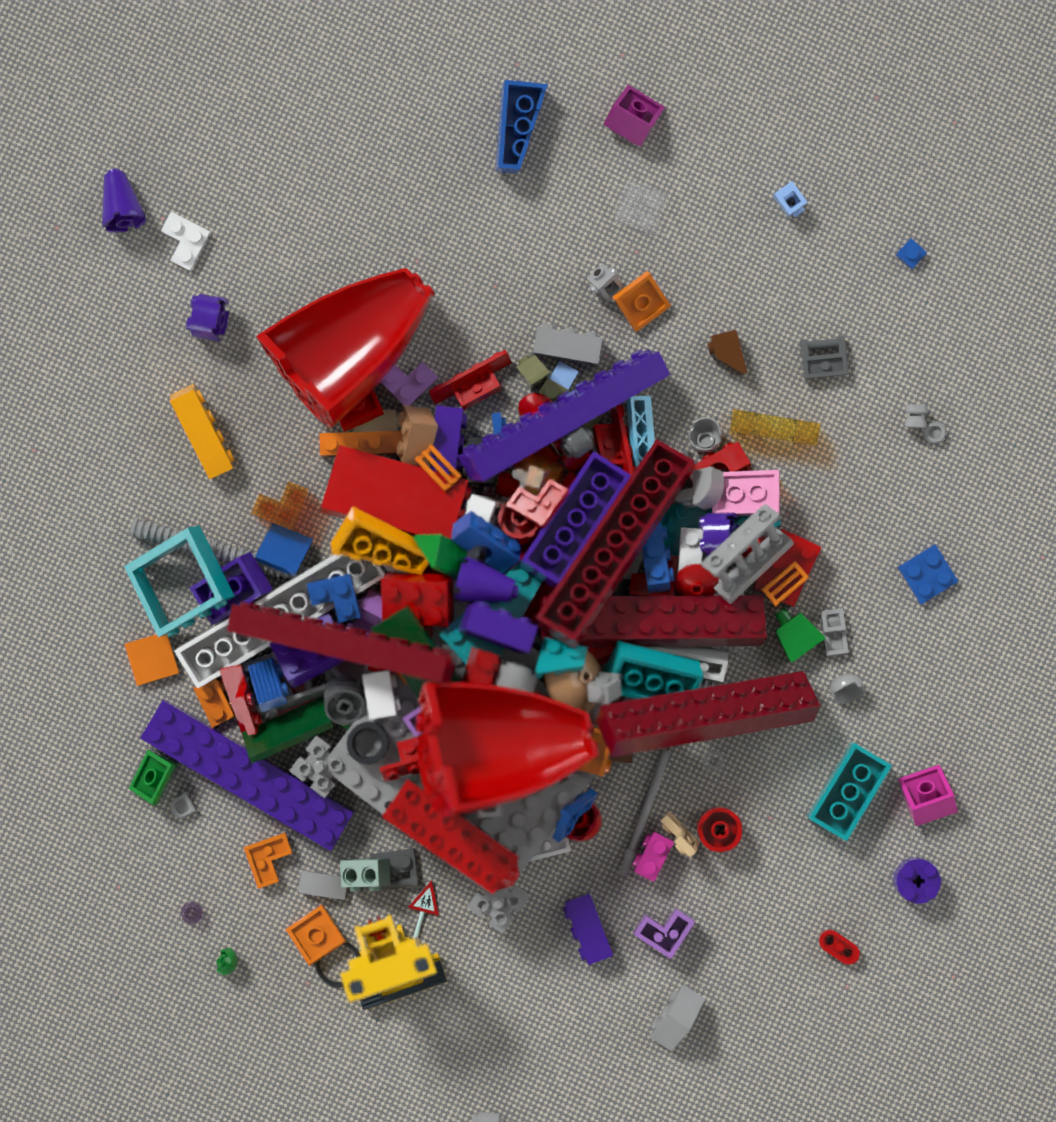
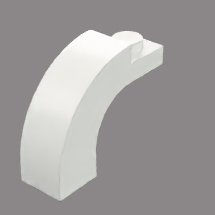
M681 528L677 573L685 566L702 563L700 540L703 539V530ZM675 588L674 596H681Z

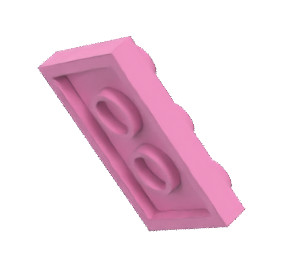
M779 470L724 472L723 493L718 503L712 507V513L735 512L737 516H752L763 504H766L780 514Z

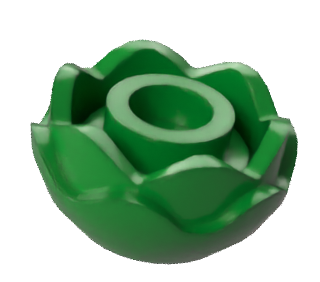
M231 948L222 949L220 951L221 956L216 961L218 966L216 971L221 973V975H229L236 969L238 956Z

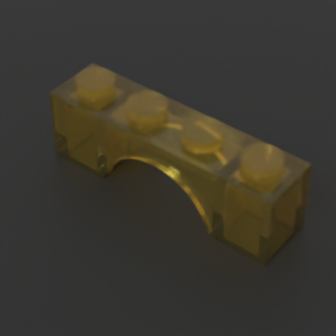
M733 409L731 411L728 433L766 437L815 447L818 443L821 423Z

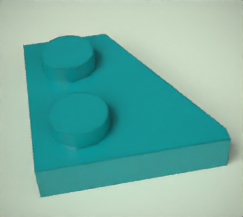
M543 637L535 677L540 678L543 674L552 672L555 675H559L568 671H582L588 647L577 645L573 649L562 641Z

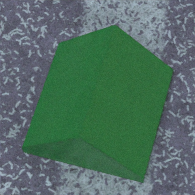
M441 534L415 535L413 539L431 567L458 580L461 566L466 562L467 550L452 541V539Z
M147 750L128 789L156 806L160 803L179 764L151 750Z

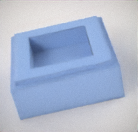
M559 361L550 379L569 390L579 371Z

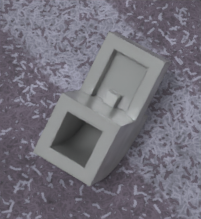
M713 467L694 470L693 488L681 490L675 501L682 503L684 507L697 506L704 510L712 508L722 496L724 472Z

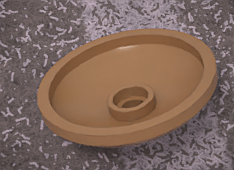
M587 651L582 671H568L559 675H555L554 672L546 673V685L551 698L584 712L595 707L597 702L588 701L587 684L598 677V673L602 672L598 661Z

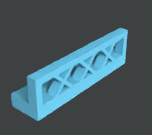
M633 396L626 400L630 446L633 451L631 458L632 464L636 468L655 442L651 396Z

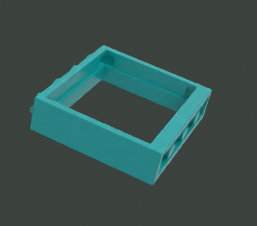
M200 525L184 529L124 566L158 637L167 635L170 638L173 635L179 634L180 628L184 627L185 629L196 624L195 619L208 617L212 614V609L216 608L218 610L225 607L226 601L234 597ZM189 543L215 597L169 623L143 569L184 544Z

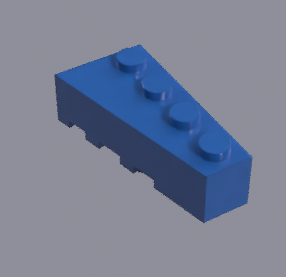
M504 80L502 83L495 172L517 174L521 169L548 84Z

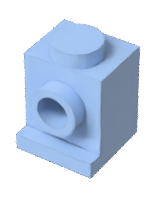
M793 181L773 195V199L776 200L787 217L791 215L797 217L805 211L804 206L807 204V201ZM788 199L794 200L793 206L787 204Z

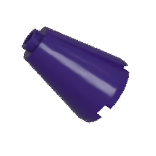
M117 168L109 170L104 175L103 228L105 227L108 232L120 233L127 232V227L134 226L135 229L141 227L146 222V215L126 173Z
M465 557L467 564L463 563L456 585L457 588H460V594L455 593V600L511 602L513 598H517L519 586L516 585V580L471 557Z

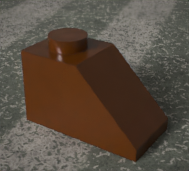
M737 330L710 336V342H707L709 354L714 355L716 361L738 374H746L747 369Z

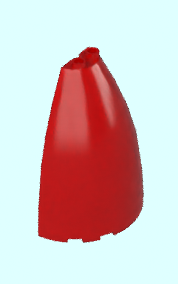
M407 268L395 270L347 285L324 295L284 317L261 332L256 338L267 356L277 366L276 369L285 382L288 381L291 388L295 391V395L321 423L331 428L358 406L388 375L414 336L435 292L428 284L426 286L423 284L422 279L416 272L413 274Z
M424 683L419 697V704L422 705L420 714H417L416 731L420 732L419 745H417L418 764L426 796L433 799L432 808L434 811L442 813L443 816L477 811L525 798L567 777L599 754V745L591 737L594 733V724L590 721L589 713L535 693L503 686L470 683Z

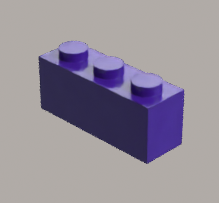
M590 892L565 900L566 906L562 907L566 920L571 919L574 927L570 928L574 941L579 939L581 948L578 951L582 961L587 960L588 965L613 956Z

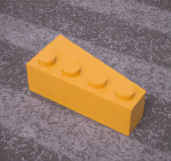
M192 384L171 394L170 403L210 480L233 469L232 462L235 461V458L230 449H225L223 442H225L224 436L220 429L216 430L213 424L215 419L211 411H207L204 405L206 401L201 391H197L195 385Z
M352 507L330 542L332 555L340 556L341 554L358 561L363 559L371 561L376 565L393 566V569L419 575L423 573L429 563L413 539V536Z

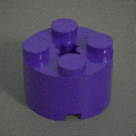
M206 294L193 295L191 299L192 314L186 322V329L191 331L192 337L217 342L222 340L219 336L225 334L229 319V311H225V305H229L227 298Z
M735 512L707 513L704 517L700 518V528L703 530V539L700 540L701 552H706L707 556H709L740 527L739 524H735L734 518H738Z
M910 857L902 861L895 869L893 884L897 892L904 899L912 903L922 904L937 896L941 886V877L937 868L932 863L920 857ZM916 875L922 879L918 882V885L912 882V880L916 879Z

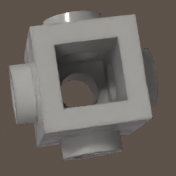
M603 263L587 277V280L591 283L590 290L597 297L601 295L608 302H611L613 300L612 297L625 288L618 279L621 277L613 267L608 269Z

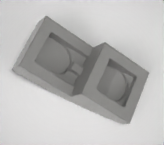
M843 608L821 611L826 658L848 655Z
M301 871L299 893L345 900L347 887H341V876Z

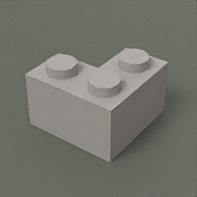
M684 984L678 991L674 989L667 1000L670 1002L669 1006L666 1005L660 1017L656 1016L650 1027L653 1030L649 1037L672 1051L690 1031L705 998Z

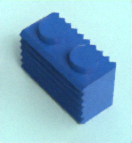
M273 658L248 666L257 701L263 712L288 704L286 696L290 695L286 682L282 683L281 681L284 673L280 665H276Z

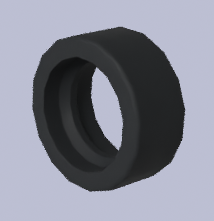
M364 722L358 724L350 731L346 745L348 753L355 761L360 764L370 765L379 762L385 757L389 750L390 740L388 733L381 725L375 722ZM364 730H373L381 738V748L373 756H363L356 749L355 739Z

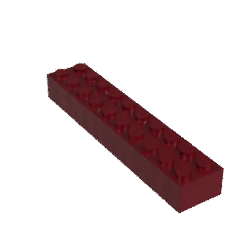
M655 440L537 615L536 625L538 628L573 649L577 647L693 473V459L660 440Z
M763 595L739 596L731 604L721 596H610L578 645L583 647H615L617 641L641 647L762 646L767 638ZM543 597L540 603V611L549 597ZM541 629L542 641L543 637L558 640Z
M241 601L240 605L232 604L227 631L439 683H452L458 656L451 655V650L443 648H433V650H430V645L412 642L411 645H408L409 640L390 637V640H387L388 635L376 632H368V635H366V630L355 627L344 629L345 625L334 622L323 624L324 620L314 617H304L302 619L303 615L293 612H283L281 614L280 609L262 606L260 609L261 605Z
M800 671L601 705L596 718V724L610 756L617 757L814 722L821 705L805 672Z

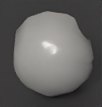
M708 417L695 420L689 432L691 446L696 451L702 453H710L717 449L722 441L719 423L713 418Z
M842 674L832 681L830 692L838 704H843L861 698L865 694V688L858 676Z

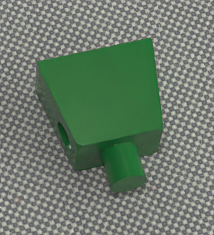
M784 607L774 614L781 626L774 630V633L790 663L825 639V636L801 613L791 617Z

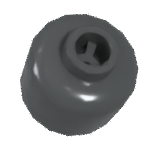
M580 426L561 437L560 447L569 458H581L593 448L592 439L594 436L587 427L583 429Z

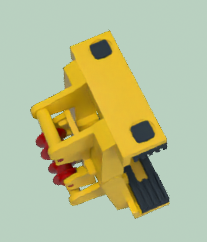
M391 914L386 916V919L381 920L378 916L376 922L368 919L369 924L362 927L359 925L355 926L361 948V957L348 961L350 970L340 973L349 1002L353 1003L360 1000L364 1011L448 982L439 954L431 955L428 944L423 945L418 937L413 939L406 937L402 924H398L395 927Z

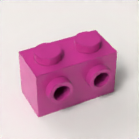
M654 830L651 835L647 834L642 843L645 846L642 853H637L632 863L635 866L634 872L654 882L674 841Z

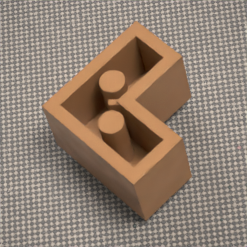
M404 405L403 411L399 413L397 420L403 435L402 441H399L397 445V455L400 456L403 463L419 465L415 458L422 451L426 450L430 444L434 445L438 425L429 408ZM424 458L423 461L428 466L429 461Z

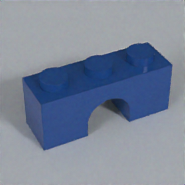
M473 511L468 512L453 524L452 541L467 551L476 546H486L485 563L495 570L504 573L520 561L521 545Z

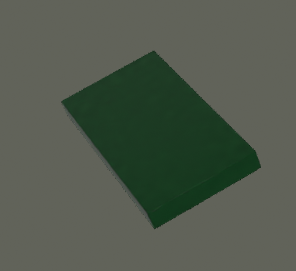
M409 605L371 628L373 633L388 635L387 640H390V637L409 640L408 645H411L413 642L430 645V650L437 648ZM401 673L418 700L424 683H439ZM455 673L453 674L452 683L458 680Z
M322 696L262 723L258 727L257 734L248 736L247 731H244L242 735L249 759L253 764L334 726L325 713L324 698Z

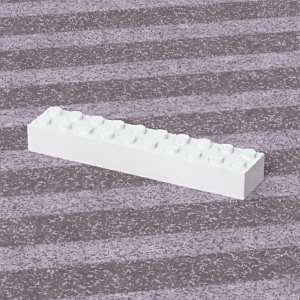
M341 554L340 556L332 555L253 603L260 604V609L262 606L280 609L281 614L283 612L303 615L302 619L304 617L317 618L335 607L334 601L312 606L307 583L351 573L355 592L358 594L380 581L388 571L385 570L384 566L373 564L371 561L363 559L358 561ZM228 617L182 644L174 652L198 689L220 676L221 668L242 663L269 647L271 642L227 631Z

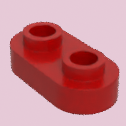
M827 929L819 935L818 942L820 947L842 963L850 965L859 959V948L835 930ZM829 936L833 937V942L831 944H827L825 942L826 938ZM846 949H851L852 953L850 956L844 955Z

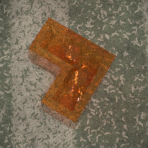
M534 452L515 463L511 477L518 480L519 487L538 496L549 479L561 484L566 466Z
M288 481L280 501L259 493L251 514L295 531L311 490Z

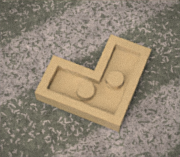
M668 811L661 819L662 827L667 833H673L676 836L674 842L676 843L675 847L681 854H687L691 857L697 851L700 841Z

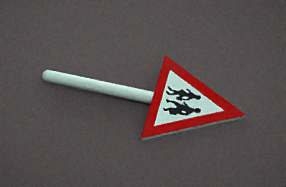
M432 880L407 907L421 911L413 938L419 935L425 912L439 916Z

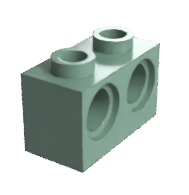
M352 859L340 861L341 887H350V891H363V887H369V891H380L382 886L391 885L390 859Z

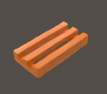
M432 444L415 458L419 466L444 492L461 479V475ZM430 453H432L443 464V466L454 476L453 479L429 455ZM424 458L447 480L448 483L446 485L424 463Z
M794 561L765 585L761 591L774 606H777L808 580L809 576ZM795 567L797 570L771 593L768 591L769 588ZM801 574L802 578L778 599L773 597Z

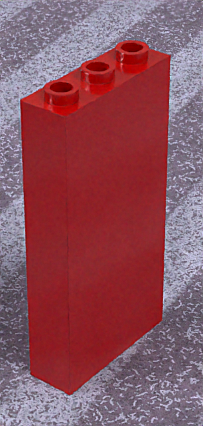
M339 445L321 504V512L345 519L352 507L413 537L415 535L441 534L452 539L453 524L464 516L465 509L462 506L464 500L467 501L469 499L471 488L468 487V480L461 478L444 492L421 467ZM433 471L445 485L448 483L439 472Z

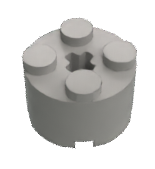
M499 656L500 666L492 678L494 686H503L535 693L540 678L535 677L536 672L532 670L533 665L513 658H509L508 662L503 661L504 656Z

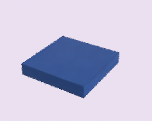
M272 523L255 556V560L295 577L313 543V539Z

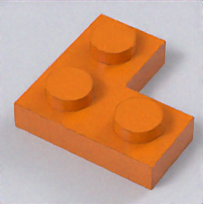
M286 832L243 847L258 889L279 882L272 860L293 853Z

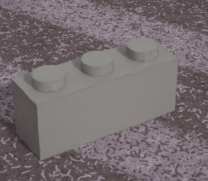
M543 324L542 327H537L533 355L598 366L603 339L598 337V333L586 331L585 335L578 334L577 330L572 328H564V331L555 330L556 326L550 324Z

